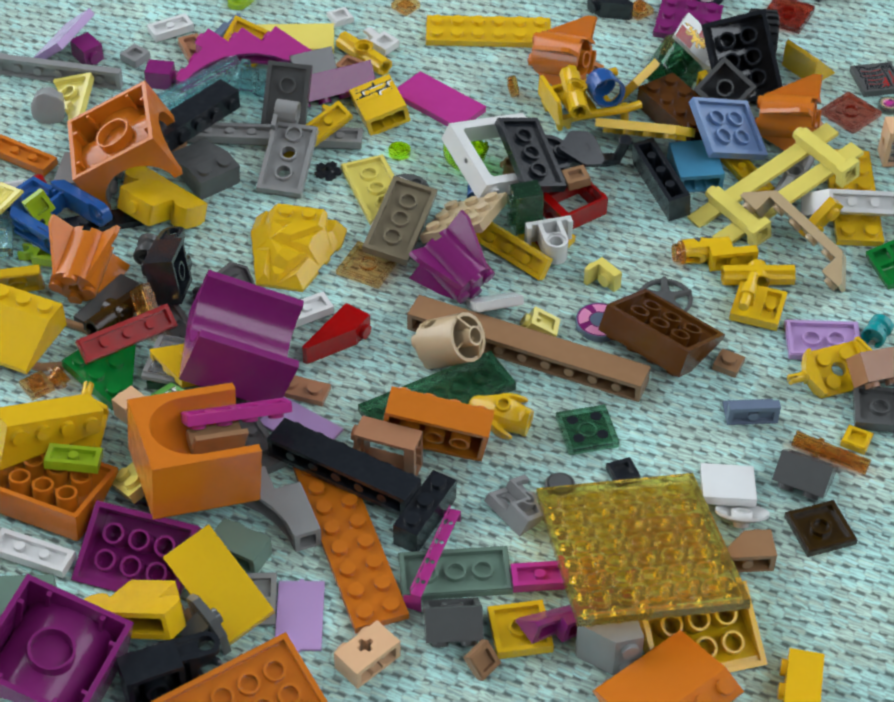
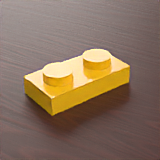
M829 197L808 220L823 232L824 227L840 215V210L844 206L838 200ZM801 229L798 231L803 237L806 235Z

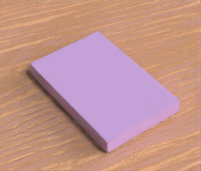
M89 8L67 22L34 58L48 59L63 50L94 16L93 11Z
M784 321L789 359L802 360L803 353L808 348L813 351L853 341L857 336L861 338L858 322Z

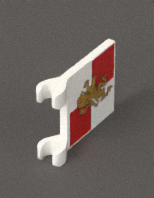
M687 13L672 38L702 66L703 70L709 73L711 67L701 24L690 13Z

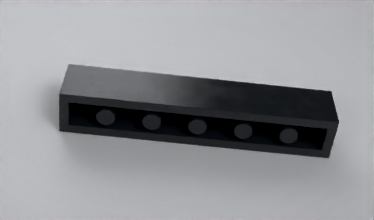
M219 79L169 110L173 114L175 122L167 126L159 120V124L170 151L240 108L239 90Z
M284 418L267 438L269 456L397 515H401L421 487V478H418L416 475L407 473L388 462L378 460L368 453L360 452L343 442H338L321 432L311 430L301 423Z

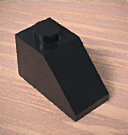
M587 0L588 10L600 18L630 20L633 17L634 3L630 0Z

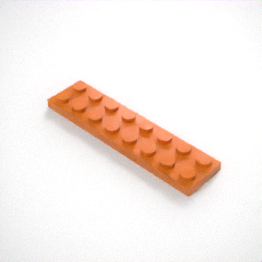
M293 467L297 481L301 482L321 528V544L355 634L363 627L370 626L377 620L385 626L409 619L408 609L363 499Z

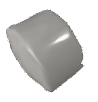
M51 87L38 90L31 103L33 118L42 124L62 122L65 116L63 93Z

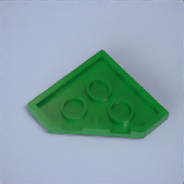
M136 345L87 365L80 351L77 350L62 360V367L82 385L85 381L87 383L89 381L94 384L92 394L108 405L109 409L113 410L112 399L129 386H133Z

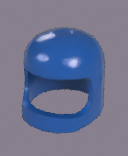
M597 68L590 72L586 78L587 92L597 105L613 107L623 100L625 86L615 77L611 70ZM616 82H618L620 90L617 97L613 101H605L603 96L608 95L615 87Z

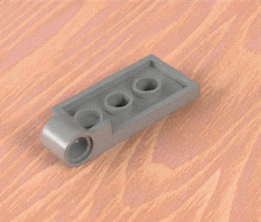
M277 99L275 102L271 121L272 130L256 186L257 192L302 199L319 130L316 126L298 124L301 113V103L298 101ZM287 151H293L295 153L294 156L290 158L284 157L283 154ZM282 170H287L290 172V174L286 177H280L278 175V173Z

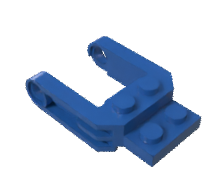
M34 176L16 187L23 190L24 193L6 210L10 212L14 232L50 255L49 227L42 223V219L38 221L30 216L21 203L39 188L44 190L56 208L51 212L52 215H57L64 208H68L99 227L104 226L113 218L109 207L104 202L66 180H53L48 185Z

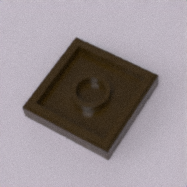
M834 500L785 512L784 517L807 557L857 544L858 539Z

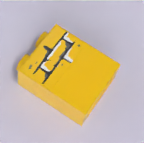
M389 74L349 90L353 105L370 136L411 121L407 105Z

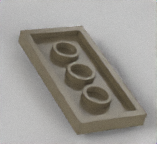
M393 176L362 246V252L407 266L411 258L409 253L416 246L438 190Z

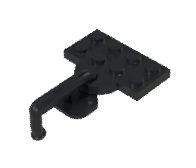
M497 118L495 122L496 129L523 193L565 192L568 185L562 170L584 165V167L618 165L632 143V138L629 135H622L619 137V145L614 153H602L596 138L587 131H570L562 140L553 135H546L538 118Z

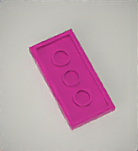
M421 71L397 87L407 105L446 126L449 123L475 120L486 112L485 105Z

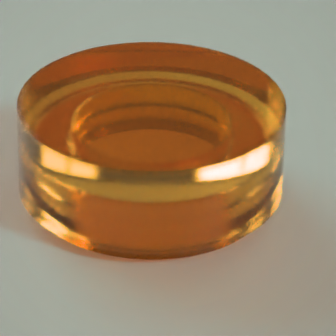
M508 76L506 80L510 97H518L519 87L516 76Z

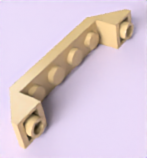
M777 190L743 192L740 195L745 202L742 206L750 213H756L760 218L771 208L781 217L785 214L790 219L788 223L796 231L801 229L806 233L805 239L812 246L819 245L823 249L821 251L822 255L830 261L822 270L826 278L823 280L825 284L833 291L836 288L841 293L846 290V256L843 251Z

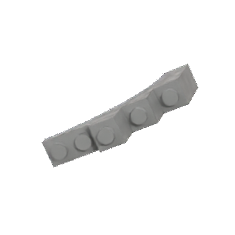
M262 466L260 500L241 504L260 512L274 522L288 537L295 552L322 545L321 528L301 482L274 488L266 467Z

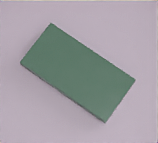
M507 546L443 550L421 596V600L513 594ZM427 551L398 552L403 600L404 595L410 596V587ZM426 558L425 563H428L430 559ZM417 578L416 583H419L420 578Z

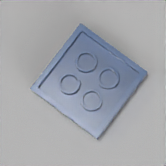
M693 97L689 101L709 158L764 160L768 156L748 101Z

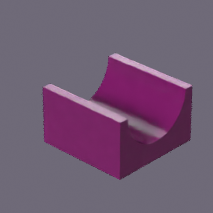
M208 269L189 311L179 380L202 387L233 382L236 389V397L250 402L283 398L299 368V361L287 356L304 301Z
M26 574L0 616V698L13 702H101L118 672L116 658L128 653L134 622L32 575Z

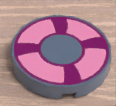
M591 303L578 310L575 319L576 329L586 339L595 342L611 341V339L606 337V334L598 330L607 306L606 303Z

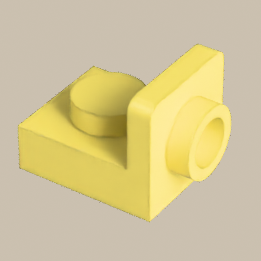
M603 257L589 263L585 267V285H589L598 279L601 286L608 287L613 292L621 288L622 272Z
M535 306L529 314L525 313L523 315L520 326L557 337L561 319Z

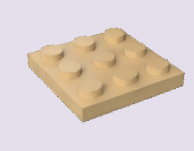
M491 192L484 197L477 198V196H471L464 201L457 202V200L447 202L442 211L435 215L434 220L427 224L426 229L419 235L422 243H428L432 238L436 241L442 237L439 232L450 225L460 210H463L470 217L475 233L484 232L509 202L507 192L499 194Z

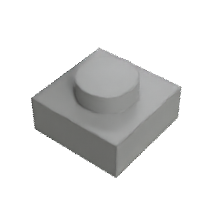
M136 44L120 53V60L134 68L139 67L151 58L150 51Z

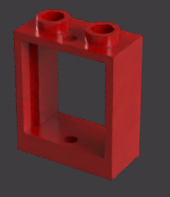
M592 181L590 186L571 191L566 188L565 192H536L535 209L546 219L571 215L573 229L607 214L608 197ZM579 194L588 203L576 210L567 212L558 202Z

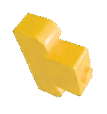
M146 166L133 167L125 171L117 204L118 209L146 226H153L171 220L173 226H181L184 229H190L205 222L208 203Z
M130 580L112 596L99 593L84 599L134 622L131 639L171 640L186 627L176 581Z

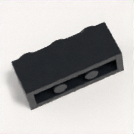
M435 470L430 473L393 524V544L411 552L420 551L444 517V510H447L449 505L451 507L456 500V479Z

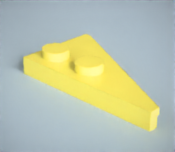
M91 72L53 80L57 90L63 93L68 120L86 112L95 79Z

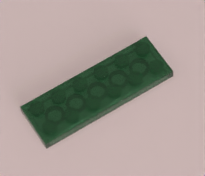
M488 351L483 353L475 362L451 366L402 387L423 394L431 393L436 397L448 400L456 399L468 404L470 399L476 395H499L516 390V382L494 354ZM390 392L358 404L360 415L383 421Z

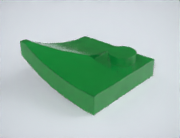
M894 240L866 251V258L887 290L894 288Z

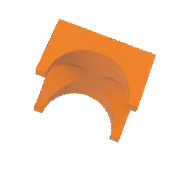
M145 80L67 121L72 180L81 190L104 202L110 210L111 204L106 197V189L110 181L124 170L138 166H152L167 171L174 178L183 174L181 166L172 155L163 137L159 124L160 120L167 126L175 122L174 116Z

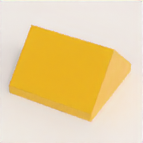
M789 39L786 41L782 66L800 78L812 74H822V80L835 74L832 69Z

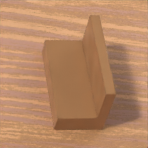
M239 421L232 422V425L217 426L215 424L208 425L205 429L191 430L189 428L186 429L185 435L190 453L203 454L244 447L249 434L248 428L241 429Z

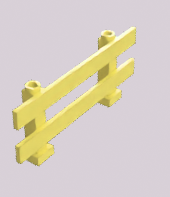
M827 123L813 132L806 127L804 129L799 127L792 135L795 139L794 145L725 191L719 186H710L705 192L708 202L688 215L687 218L700 228L723 214L732 223L713 235V238L729 236L732 244L747 235V244L758 246L771 237V221L769 219L775 216L777 212L771 208L761 218L756 213H750L739 203L743 200L740 196L743 192L757 191L809 155L820 163L779 190L778 192L792 204L833 175H836V184L843 188L859 177L860 161L858 158L864 155V151L852 142L838 151L829 146L827 143L837 137L839 132Z

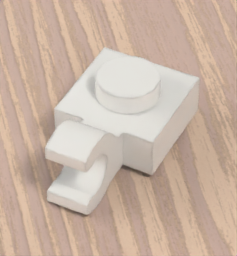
M372 27L363 30V33L367 35L364 39L371 41L373 49L384 56L399 47V40L385 31L379 34Z

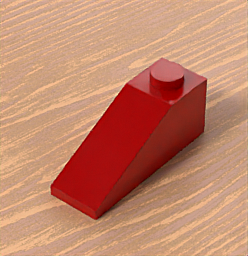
M345 303L302 346L303 363H312L355 346L362 339H367L372 330L370 314Z

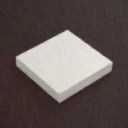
M514 292L466 300L467 308L475 312L524 304L523 295Z
M701 463L702 504L756 507L757 493L754 466Z

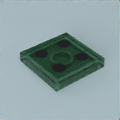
M605 404L556 412L555 418L569 455L619 447L620 442Z

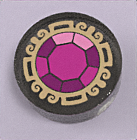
M885 96L880 98L877 106L878 110L886 115H894V97Z

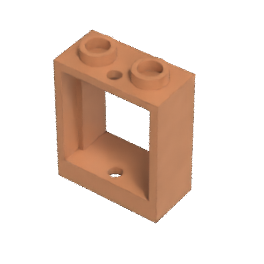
M362 416L359 424L353 426L351 440H354V449L368 453L378 460L388 462L398 469L418 476L423 465V431L367 416ZM370 442L404 450V455L370 447Z

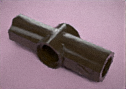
M138 285L117 300L114 298L106 299L101 306V310L83 322L84 330L90 335L132 318L136 311L150 302V297L145 288Z

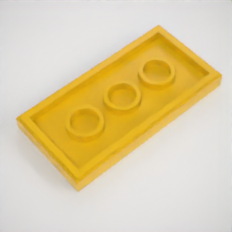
M209 524L163 556L164 561L190 595L196 594L210 610L216 608L224 620L221 625L227 634L230 645L275 613L273 607Z

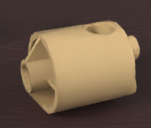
M469 312L426 320L419 325L416 334L411 337V344L416 349L418 357L426 369H439L475 362L482 356L486 343L485 332L481 322Z

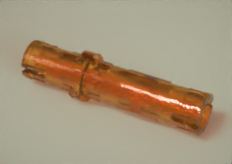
M798 430L791 444L793 447L812 453L813 457L825 458L863 475H866L872 461L827 443L824 438L820 437L817 439Z

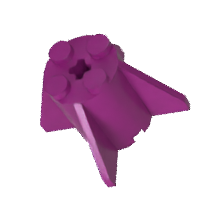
M460 210L450 225L439 232L442 237L436 241L432 238L424 247L412 250L409 253L410 257L419 264L409 279L462 304L469 297L472 299L482 292L480 287L484 283L489 282L494 277L495 272L486 263L470 217L463 210Z

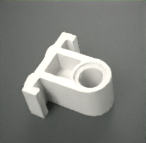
M571 215L526 222L524 241L531 245V242L537 241L541 252L553 259L551 264L559 265L564 263L567 259L568 239H572L573 220Z

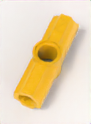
M346 31L339 34L336 40L338 48L360 60H371L373 71L381 76L389 72L392 67V61L374 50L371 41L366 39L359 40Z
M568 65L562 68L559 74L564 90L561 99L568 106L569 114L572 115V118L581 120L587 117L590 112L585 95L587 84L581 79L576 66Z
M755 259L747 265L721 266L722 285H739L740 281H747L749 273L752 271L758 273L759 276L756 284L760 286L795 285V265H767L765 261Z

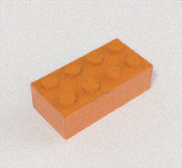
M391 386L383 421L423 431V449L464 459L482 461L495 410L487 409L481 405L465 404L456 399L448 400L436 397L431 393L423 394L411 391L406 387Z

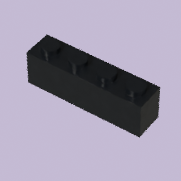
M654 138L632 144L633 165L667 219L672 221L690 215V193Z

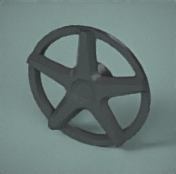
M666 276L645 283L639 290L647 289L655 284H661L660 291H649L680 309L682 307L675 300L687 296L688 305L684 311L687 312L692 306V290L676 280L667 279ZM669 284L675 285L682 290L670 291Z

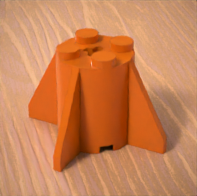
M587 15L549 30L541 31L540 33L535 32L532 38V52L528 56V65L532 66L540 76L544 75L552 86L562 83L559 74L561 69L568 65L576 66L582 80L586 79L585 76L592 72L594 68H604V65L596 62L597 54L592 48V44L595 45V41L592 38L597 17Z
M822 74L809 75L765 93L764 96H758L757 107L760 111L759 117L755 118V122L761 137L785 151L795 144V139L792 135L797 128L802 127L804 129L806 127L813 132L824 124L821 121V110L817 109V103L821 104Z
M55 214L51 215L48 222L52 274L48 285L50 290L67 297L70 303L82 304V301L94 299L120 274L124 275L130 265L114 255V247H112V243L116 239L121 227L115 225L104 232L91 227L90 231L82 230L83 226L73 227Z

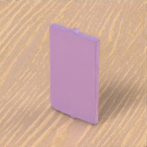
M286 397L284 398L292 402L291 413H284V417L278 419H270L268 416L260 418L264 427L272 432L284 418L299 422L303 426L316 432H321L334 440L344 431L342 427Z
M304 579L299 581H279L275 637L286 632L298 653L301 651H321L325 581H305Z

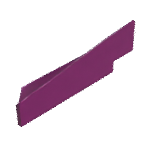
M628 588L618 593L516 619V623L532 644L555 634L561 642H565L576 637L578 620L628 611L636 603L647 601V599L639 589Z

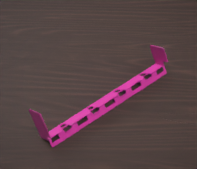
M450 505L447 510H444V518L410 587V596L404 595L405 605L409 609L421 612V596L456 521L461 522V511L450 509ZM426 558L430 559L428 563H425ZM417 578H420L419 583H416Z

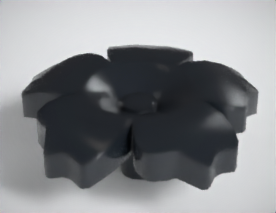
M334 161L327 162L326 165L320 162L317 164L314 174L316 178L323 179L325 177L326 181H332L336 176L341 175L342 170L340 167H337V163Z

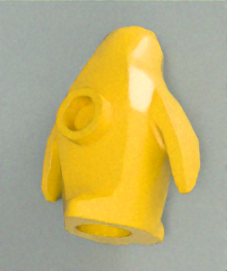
M514 393L476 395L468 403L469 405H481L487 409L495 410L490 431L502 439L510 440L512 436L509 433L520 434L526 437L532 425L534 410L521 404L528 402V399L524 396Z

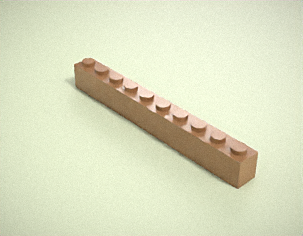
M422 295L417 297L407 313V329L416 332L419 325L426 320L469 312L477 317L484 329L486 340L484 354L636 402L640 401L649 383L651 366Z

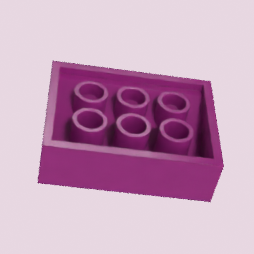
M96 500L71 580L115 592L130 580L176 581L178 593L181 596L185 587L164 561L163 556L202 528L169 518L153 520L152 515L149 513Z

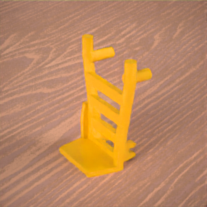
M616 67L609 69L615 76L618 75ZM544 75L539 76L538 95L541 98L545 112L548 111L555 121L558 131L563 130L564 126L566 129L571 128V123L575 121L620 114L621 120L628 121L629 112L642 108L641 101L637 100L631 103L623 102L618 106L597 109L585 92L590 112L587 117L575 120L571 114H562L561 103L569 113L568 106L561 99L564 92L562 83L551 86ZM607 95L603 96L605 101H611Z

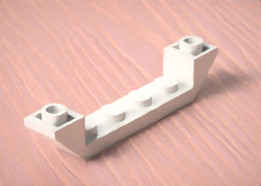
M825 189L809 192L801 197V213L805 217H811L829 197L838 200L844 206L840 210V214L894 217V192Z

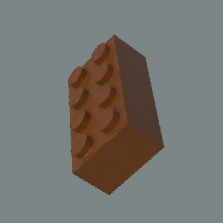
M671 73L638 87L637 100H640L642 103L641 110L655 123L695 128V138L686 137V141L702 140L689 105V101L693 97L701 96L678 76Z

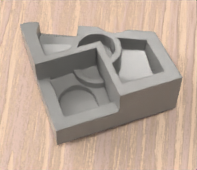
M526 475L510 479L505 488L488 493L484 500L519 537L539 524L545 516L542 507L537 503L535 492H529L523 486V484L529 482V478Z

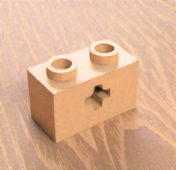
M377 620L370 626L363 627L357 636L349 642L342 643L334 652L335 669L358 689L400 657V640Z

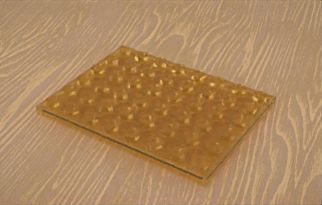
M693 473L536 488L537 501L577 627L750 609V597Z

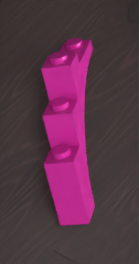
M276 26L271 32H266L262 40L242 27L238 32H234L231 35L229 41L208 28L204 34L201 33L196 38V53L191 56L189 64L185 69L181 68L178 71L176 86L178 90L184 92L202 77L223 67L254 63L268 65V60L291 63L290 55L312 50Z

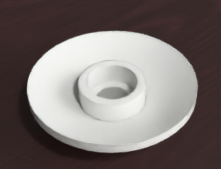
M717 505L715 507L717 515L732 521L734 527L742 529L749 528V523L764 521L770 515L768 510L759 506Z

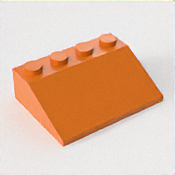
M46 453L0 470V514L77 542L87 531L96 500L104 502L119 472L118 467L101 462L98 474L44 469L43 460Z
M679 630L595 688L592 692L600 702H733L744 693V690L724 665L683 631Z

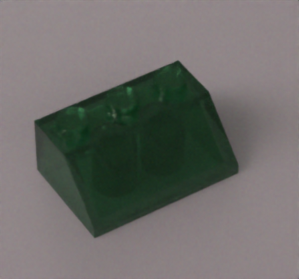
M672 33L664 38L648 62L649 64L653 59H656L660 66L647 80L651 82L674 73L691 88L697 79L698 72L702 71V66L672 38L674 35Z

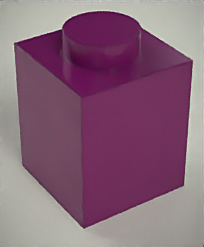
M84 33L70 41L72 56L81 64L93 65L104 60L102 44L90 33Z
M149 59L144 71L145 81L152 89L172 90L173 84L176 83L178 70H175L174 61Z

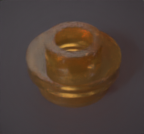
M58 365L47 369L50 372L47 376L48 379L57 388L60 385L64 388L68 386L66 383L70 378Z

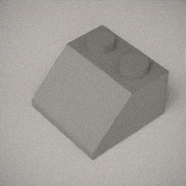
M634 609L578 620L575 655L577 658L614 675L642 657L644 635Z

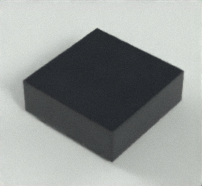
M630 457L606 463V470L616 487L640 480L641 476Z

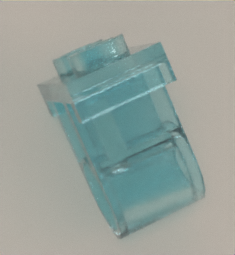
M242 59L239 66L235 67L232 79H229L227 83L237 88L240 95L264 98L267 70L251 67V60Z

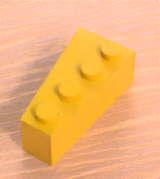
M90 393L0 407V470L46 453L49 443L70 444L100 432L104 413L103 408Z

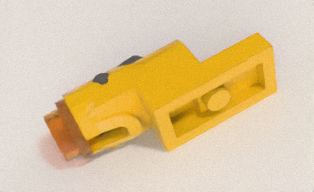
M705 236L682 239L676 244H672L671 248L674 263L702 264L707 262L710 271H720L722 265H747L750 261L758 259L759 253L757 245L733 247L729 236L716 238Z

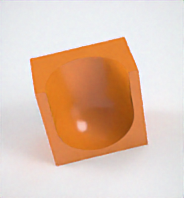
M233 382L127 399L128 449L153 520L260 500L262 450L259 444L203 454H191L185 435L186 429L190 427L181 422L180 412L236 404V389Z

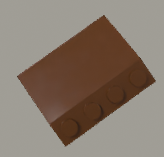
M647 289L607 304L598 328L599 331L606 334L607 338L620 342L629 351L642 355L649 363L659 365L668 374L675 377H681L691 372L725 337V334Z

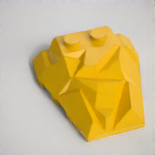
M277 203L270 211H265L256 217L251 230L256 285L303 292L319 274V269L324 264L327 265L332 254L342 248L347 228L337 220H329L324 209Z

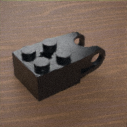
M181 226L163 229L147 251V256L141 264L142 274L146 276L148 282L147 294L152 298L153 306L182 304L192 282L190 272L192 260L189 255H186L184 247L185 231Z
M199 632L165 642H158L150 647L128 652L116 658L126 702H151L205 674L201 671L204 666L214 664L219 667L222 665L221 659L216 657L221 649L219 637L212 632ZM207 640L215 644L213 648L205 651L198 648L201 642Z

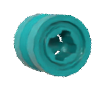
M883 314L874 315L861 332L862 340L867 344L870 340L876 341L874 347L880 348L893 331V322Z

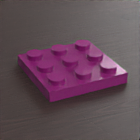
M662 0L653 30V37L674 40L672 36L687 13H690L700 24L721 20L724 5L696 0Z

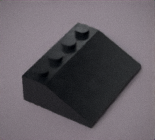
M765 9L701 24L711 70L725 56L757 86V90L747 100L749 104L757 102L759 95L764 96L765 93L783 87Z

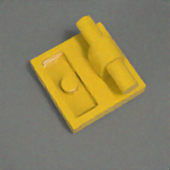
M752 271L749 273L747 281H740L729 320L777 331L788 292L757 285L759 275L757 272Z

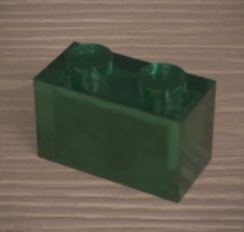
M538 180L510 184V194L507 195V204L510 212L507 213V222L509 226H513L516 235L525 233L526 222L543 220L544 194Z

